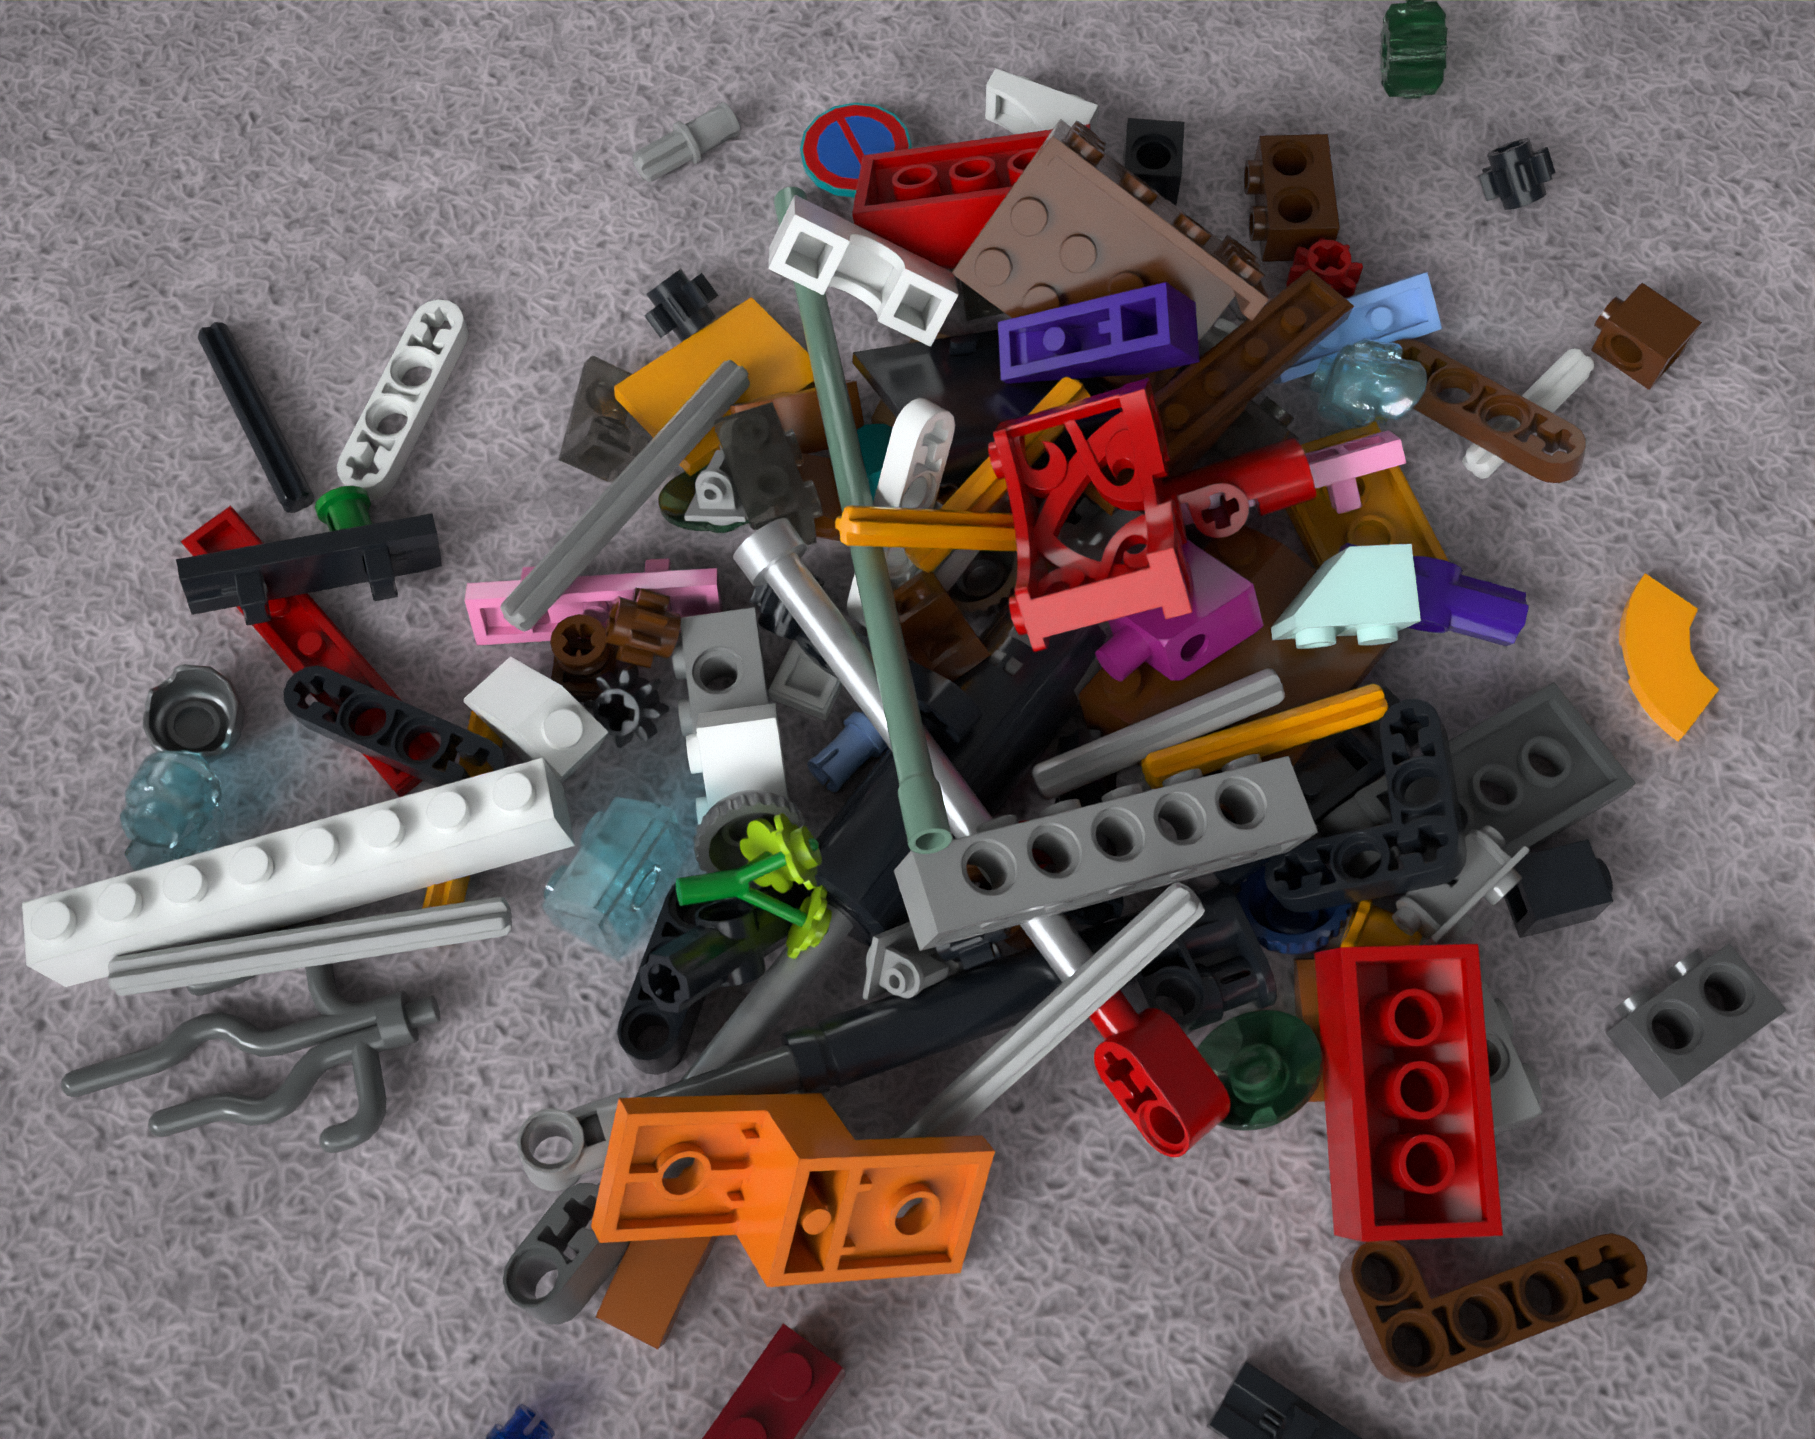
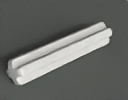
M1578 348L1569 349L1522 397L1553 413L1589 377L1590 372L1594 369V361L1591 357L1585 356ZM1501 416L1491 427L1498 431H1511L1518 428L1521 424L1513 417ZM1474 443L1467 449L1466 455L1462 460L1464 467L1472 471L1480 479L1488 478L1504 462L1503 459Z

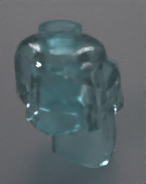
M1365 338L1354 344L1342 347L1334 360L1323 356L1309 390L1320 394L1317 402V411L1320 416L1349 428L1366 427L1373 421L1386 425L1388 419L1395 421L1403 417L1422 398L1427 384L1425 369L1420 362L1402 359L1403 349L1399 344L1379 342Z
M163 750L150 754L141 763L125 790L126 807L120 814V822L127 838L132 840L124 854L134 871L210 851L215 848L220 838L219 831L225 816L219 804L222 797L221 783L208 762L200 755L185 750Z

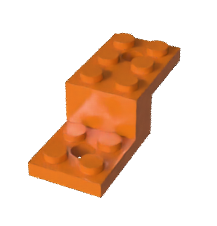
M821 1093L619 1098L591 1227L599 1243L737 1235L767 1287L961 1273L995 1150L982 1135L855 1140ZM686 1157L695 1158L693 1164L685 1168L678 1177L663 1178L664 1172L673 1162ZM922 1198L921 1202L912 1206L903 1217L896 1218L898 1211L904 1204L912 1199Z

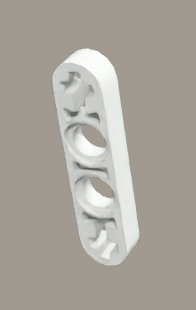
M437 299L423 304L413 314L339 457L337 472L343 485L362 487L367 491L370 501L385 496L395 485L467 342L469 335L468 327L462 311L456 304L448 300ZM444 321H449L451 329H440L435 339H433L429 328L431 326L440 327ZM432 344L434 345L437 354L430 350ZM423 366L432 370L430 378L421 385L407 386L402 383L405 373L414 367ZM397 413L408 417L407 424L397 433L382 434L377 431L381 420L388 415ZM370 443L378 447L376 454L374 453ZM374 459L379 472L377 474L367 473L362 481L359 480L355 471L358 468L367 470Z
M924 398L912 400L902 409L892 429L873 501L874 506L915 509L934 508L955 430L954 416L949 411ZM883 547L892 589L895 591L913 578L917 567L905 554V548ZM854 574L847 601V612L853 620L866 627Z

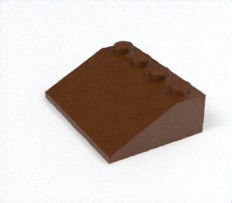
M1243 525L1238 532L1229 537L1213 538L1203 551L1253 583L1263 627L1183 680L1171 681L1147 662L1141 664L1123 681H1117L1102 667L1080 692L1078 697L1087 729L1100 730L1102 735L1106 736L1269 668L1276 672L1285 692V698L1279 704L1206 734L1209 735L1357 689L1393 642L1379 645H1358L1357 635L1337 636L1336 644L1313 649L1296 648L1295 639L1272 640V625L1316 573V570L1283 543ZM1313 741L1263 756L1261 760L1266 762L1289 756L1291 764L1294 766ZM1222 770L1203 775V777L1222 773ZM1219 803L1220 809L1222 808L1225 811H1227L1229 814L1233 816L1232 819L1235 820V817L1231 810L1227 806Z

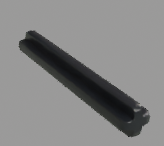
M214 322L210 327H202L198 333V340L284 511L288 513H295L302 508H307L313 503L314 495L227 325L222 322Z

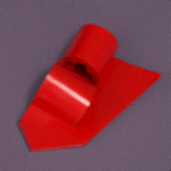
M1294 438L1162 480L1165 494L1177 492L1180 505L1185 503L1197 529L1206 536L1213 538L1229 537L1241 529L1246 523L1249 514V500L1253 499L1259 515L1264 516L1316 499L1317 497L1306 455L1302 446ZM1215 493H1222L1220 496L1221 506L1209 509L1211 506L1210 496Z

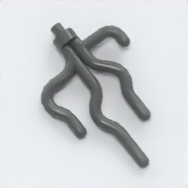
M297 927L280 928L271 932L295 929ZM332 963L305 967L308 989L316 1009L322 1014L321 1016L278 1029L263 1030L241 1017L228 1013L201 1014L183 1022L157 1045L68 1072L61 1080V1088L67 1096L80 1097L157 1074L180 1063L201 1043L214 1039L225 1040L243 1052L260 1057L285 1055L315 1046L294 1065L285 1082L275 1092L265 1097L255 1098L232 1092L204 1096L158 1110L150 1117L148 1127L154 1136L167 1137L223 1120L248 1126L274 1123L296 1110L308 1097L317 1080L326 1070L352 1061L359 1102L357 1113L345 1122L325 1128L319 1138L320 1146L325 1152L338 1153L368 1141L378 1131L386 1115L387 1098L379 1052L417 1042L419 1040L418 1027L440 1021V1010L433 995L411 1001L404 990L384 995L368 1002L355 1003L348 1001L337 989ZM256 975L186 987L191 994L203 996L234 987L254 978Z

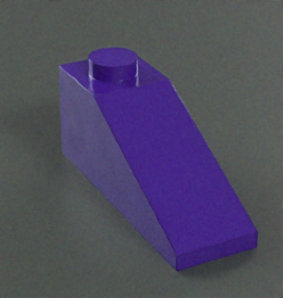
M1167 282L998 322L1001 381L1005 383L1061 380L1064 377L1079 379L1137 375L1200 362L1196 302Z

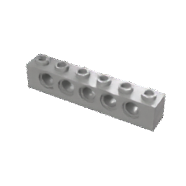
M1259 754L1247 755L1225 764L1221 768L1222 773L1203 777L1201 769L1183 771L1165 779L1162 782V788L1143 792L1141 784H1130L1103 795L1101 798L1102 803L1081 807L1079 799L1065 800L1040 811L1041 818L1018 823L1016 815H1005L986 821L976 828L977 834L954 839L952 835L951 843L936 853L919 854L911 850L895 868L894 873L919 951L1291 851L1318 831L1289 756L1262 762ZM1219 803L1231 810L1236 824L1229 821L1223 815ZM1158 818H1162L1172 825L1176 832L1177 840L1168 837L1162 831ZM1096 833L1105 835L1113 842L1117 857L1109 855L1101 849L1096 839ZM1032 849L1042 850L1049 855L1054 863L1055 873L1046 872L1036 864L1032 855ZM975 865L982 868L991 880L992 889L983 890L974 885L968 877L966 866Z

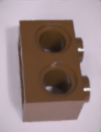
M1328 134L1259 136L1254 160H1246L1244 191L1246 195H1255L1256 206H1251L1249 212L1250 241H1260L1262 262L1294 261L1296 249L1299 246L1309 250L1320 238L1336 241L1340 225Z

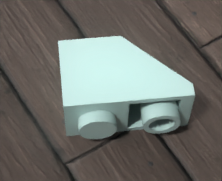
M1412 544L1350 546L1324 561L1272 625V640L1295 639L1296 648L1298 649L1331 646L1336 644L1337 636L1357 635L1358 645H1379L1397 641L1398 631L1421 621Z

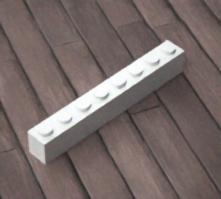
M539 758L23 902L26 966L62 986L68 987L109 976V962L116 956L257 935L426 888L434 884L444 883L575 846L564 787L545 760Z

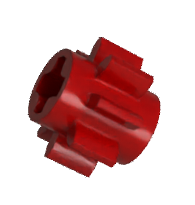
M1320 238L1309 250L1300 246L1296 249L1286 287L1310 269L1346 298L1355 294L1356 284L1359 282L1363 264L1351 262L1350 246L1348 244L1343 245L1338 241Z

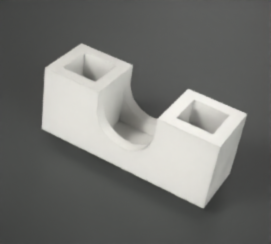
M794 195L769 247L768 269L824 295L827 287L843 290L869 305L876 312L878 322L930 347L959 295L952 272L797 195Z

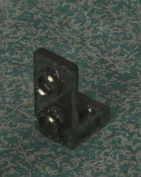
M591 356L584 362L560 450L559 461L606 482L613 483L646 447L648 438L629 430L633 416L615 399L614 386L632 375L631 373L596 356Z

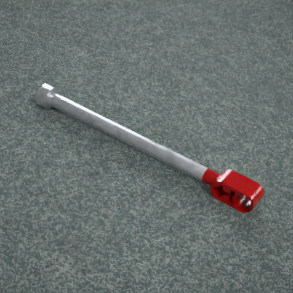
M780 518L768 523L749 536L738 547L733 559L753 586H761L766 583L771 586L892 750L871 653L802 562L801 557L805 554L807 545L788 519ZM923 725L934 776L941 786L950 830L956 839L977 834L976 828L993 818ZM978 867L981 873L984 875V877L991 885V880L988 874L982 868ZM1063 913L1020 924L1062 982L1094 955ZM1119 989L1088 1017L1105 1039L1096 1047L1094 1052V1063L1100 1078L1146 1141L1155 1150L1169 1157H1180L1227 1117L1230 1111V1098L1226 1088L1179 1024L1170 1015L1156 1008H1146L1137 1013Z

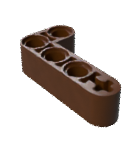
M1614 1233L1602 1234L1431 1299L1415 1261L1406 1248L1393 1240L1369 1241L1346 1256L1340 1266L1339 1283L1368 1355L1378 1372L1389 1380L1407 1383L1439 1373L1628 1300L1642 1290L1647 1281L1648 1267L1644 1254L1630 1239ZM1365 1258L1379 1260L1390 1271L1392 1284L1388 1294L1382 1295L1373 1292L1362 1280L1361 1265ZM1609 1262L1615 1272L1614 1276L1580 1288L1579 1280L1575 1274L1594 1267L1599 1263ZM1528 1278L1539 1280L1549 1290L1552 1305L1548 1315L1537 1312L1528 1303L1525 1295V1285ZM1463 1302L1475 1305L1486 1317L1487 1333L1482 1341L1471 1338L1460 1326L1458 1316ZM1397 1327L1409 1329L1416 1334L1421 1342L1422 1357L1416 1367L1404 1364L1393 1352L1392 1335Z

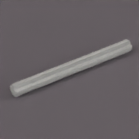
M727 360L712 373L503 601L500 609L507 622L524 632L530 630L729 410L730 405H733L748 389L750 385L747 378L749 373L743 366H738L732 360Z
M1180 882L1169 886L891 1138L956 1136L1203 915L1205 908L1194 891Z
M493 897L116 956L108 965V982L110 988L115 990L118 995L126 996L508 935L512 930V914L505 898Z

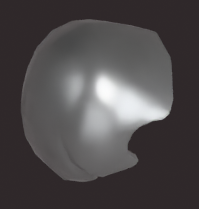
M184 664L176 666L168 679L149 690L145 702L146 710L143 714L142 727L150 746L175 765H207L222 758L238 742L243 727L245 710L235 686L228 678L211 666ZM213 720V730L211 734L205 739L211 721Z

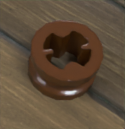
M582 614L569 616L559 622L552 631L550 640L552 652L556 657L557 664L564 673L574 678L585 679L596 676L610 662L612 649L610 643L605 642V627L594 617ZM586 636L590 637L594 649L582 656L580 650H577L576 657L572 656L573 653L569 646L570 642L580 637L582 643H585Z

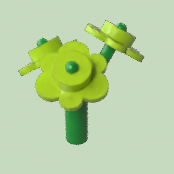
M780 813L774 817L777 830L763 818H757L748 824V836L740 841V850L749 859L748 863L737 869L676 878V893L680 906L737 897L793 923L787 935L786 946L789 947L787 956L796 959L801 950L805 951L809 946L815 948L828 933L832 910L826 908L827 900L825 898L828 891L823 885L817 887L814 876L817 875V866L822 863L818 841L814 839L807 827L802 826L798 828L796 824L790 822L784 813ZM754 881L762 887H768L772 884L773 888L780 893L789 891L793 886V881H796L798 884L803 883L808 890L813 888L814 890L810 897H806L798 910L749 887V882Z

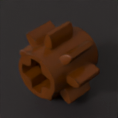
M636 587L632 600L620 596L615 599L606 624L605 642L619 646L616 659L650 669L654 656L668 659L671 656L680 631L681 615L667 610L670 596Z

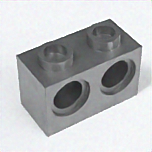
M1730 943L1709 958L1700 948L1696 949L1666 971L1674 982L1672 985L1657 995L1647 984L1614 1008L1623 1020L1608 1030L1606 1034L1660 1100L1688 1083L1786 1011L1785 1007ZM1704 986L1713 988L1722 996L1725 1002V1011L1719 1010L1709 1003L1704 993ZM1652 1022L1665 1026L1671 1032L1675 1042L1674 1049L1667 1048L1657 1041L1652 1031Z

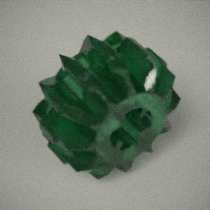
M1405 0V3L1391 4L1383 17V29L1380 32L1379 70L1382 74L1381 84L1389 97L1420 99L1424 95H1434L1443 83L1444 69L1447 67L1448 28L1445 26L1446 14L1437 1Z

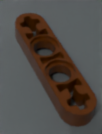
M1401 339L1391 342L1381 351L1379 355L1378 381L1381 389L1389 396L1541 481L1561 483L1571 480L1580 472L1584 460L1586 438L1583 432L1574 424L1423 342L1414 339ZM1395 366L1401 369V371L1395 370ZM1449 388H1459L1466 391L1470 398L1460 403H1448L1440 399L1438 394ZM1502 415L1515 418L1521 425L1515 430L1498 431L1489 426L1487 422L1493 417ZM1560 448V449L1566 450L1567 452L1565 453V452H1563V451H1557V450ZM1544 451L1549 452V453H1554V454L1551 456V455H1548V454L1544 453Z

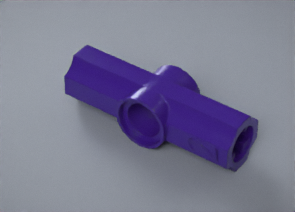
M1346 543L1340 547L1339 552L1343 551L1344 549L1350 546L1358 545ZM1413 556L1421 621L1407 628L1430 633L1452 631L1503 646L1515 644L1519 632L1525 626L1529 605L1526 602V592L1462 575L1463 570L1460 566L1445 560Z

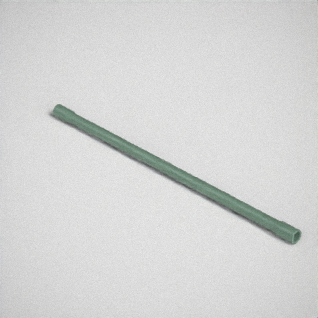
M786 187L776 194L774 206L779 226L794 195L808 201L807 195L802 189ZM793 281L842 513L844 508L849 505L874 506L826 292L822 295ZM849 546L899 781L898 798L908 846L915 853H936L951 843L952 835L941 786L933 772L883 547Z

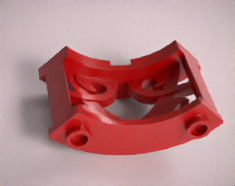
M1149 378L1125 384L1122 388L1017 419L1006 420L998 425L993 432L995 441L988 444V451L996 477L999 480L1005 479L1017 545L1018 569L1014 589L1015 596L1009 597V608L1018 635L1028 634L1034 652L1048 649L1050 636L1158 607H1162L1165 620L1193 612L1192 572L1189 563L1186 562L1182 544L1187 543L1184 520L1177 492L1168 494L1164 492L1162 477L1169 475L1168 466L1165 462L1171 461ZM1120 407L1123 410L1098 428L1087 440L1075 422L1076 420ZM1063 425L1070 434L1077 450L1069 463L1058 446L1052 442L1042 441L1050 455V461L1041 470H1035L1030 467L1026 456L1025 435ZM1108 464L1116 480L1119 473L1126 468L1133 469L1134 475L1127 484L1116 486L1106 479L1101 470ZM1091 481L1100 496L1112 506L1128 511L1145 510V514L1126 523L1111 538L1103 553L1102 561L1084 557L1072 551L1057 539L1069 512ZM1035 496L1046 499L1040 514H1038ZM1137 544L1147 545L1140 553L1129 554L1127 552L1131 546ZM1047 562L1056 570L1048 573Z

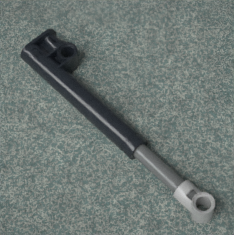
M1223 883L1194 892L1205 908L1203 915L1120 989L1137 1013L1146 1008L1161 1010L1155 999L1158 996L1170 997L1177 1001L1182 1008L1184 1016L1171 1017L1179 1024L1186 1035L1190 1031L1222 1020L1224 1012L1250 1002L1256 1007L1264 1009L1274 1005L1277 999V987L1269 962L1237 897ZM1143 910L1078 931V934L1092 953L1095 954ZM1035 946L947 976L946 979L922 989L919 994L911 998L892 995L819 1020L815 1026L809 1027L804 1025L781 1034V1047L636 1097L786 1094L797 1090L799 1094H823L830 1091V1087L835 1085L837 1088L1011 1028L1019 1023L1063 982ZM622 1091L567 1111L549 1108L542 1109L529 1116L521 1126L517 1137L518 1153L529 1180L540 1189L548 1191L565 1190L577 1183L583 1174L604 1167L618 1099L627 1098L625 1092ZM549 1137H563L573 1144L568 1156L558 1163L546 1164L539 1162L533 1157L538 1145Z

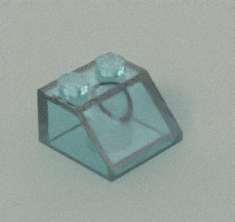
M615 797L605 813L602 811L597 812L586 825L581 836L582 847L570 865L560 866L551 876L544 891L545 902L542 907L552 924L619 962L689 855V851L674 810L663 804Z

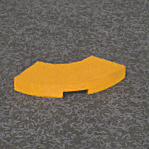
M1644 573L1625 604L1620 621L1619 645H1622L1623 657L1630 677L1628 683L1634 695L1648 715L1667 734L1679 742L1719 689L1700 671L1690 649V626L1698 608Z

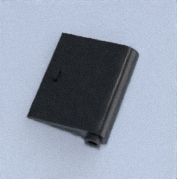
M998 330L935 339L931 347L922 342L857 351L853 352L852 358L854 366L896 418L909 402L917 398L927 399L949 411L954 416V436L939 487L965 482L989 457L988 444L995 441L993 432L998 425L1006 420L1027 416L1060 381L1050 380L1021 383H1005L1001 381ZM1094 378L1076 379L1083 384L1090 396L1106 392ZM1117 408L1082 418L1075 422L1087 440L1098 428L1121 411ZM1065 429L1053 442V444L1061 449L1069 463L1077 450L1068 431ZM1045 451L1031 467L1033 469L1046 467L1050 461L1048 452Z

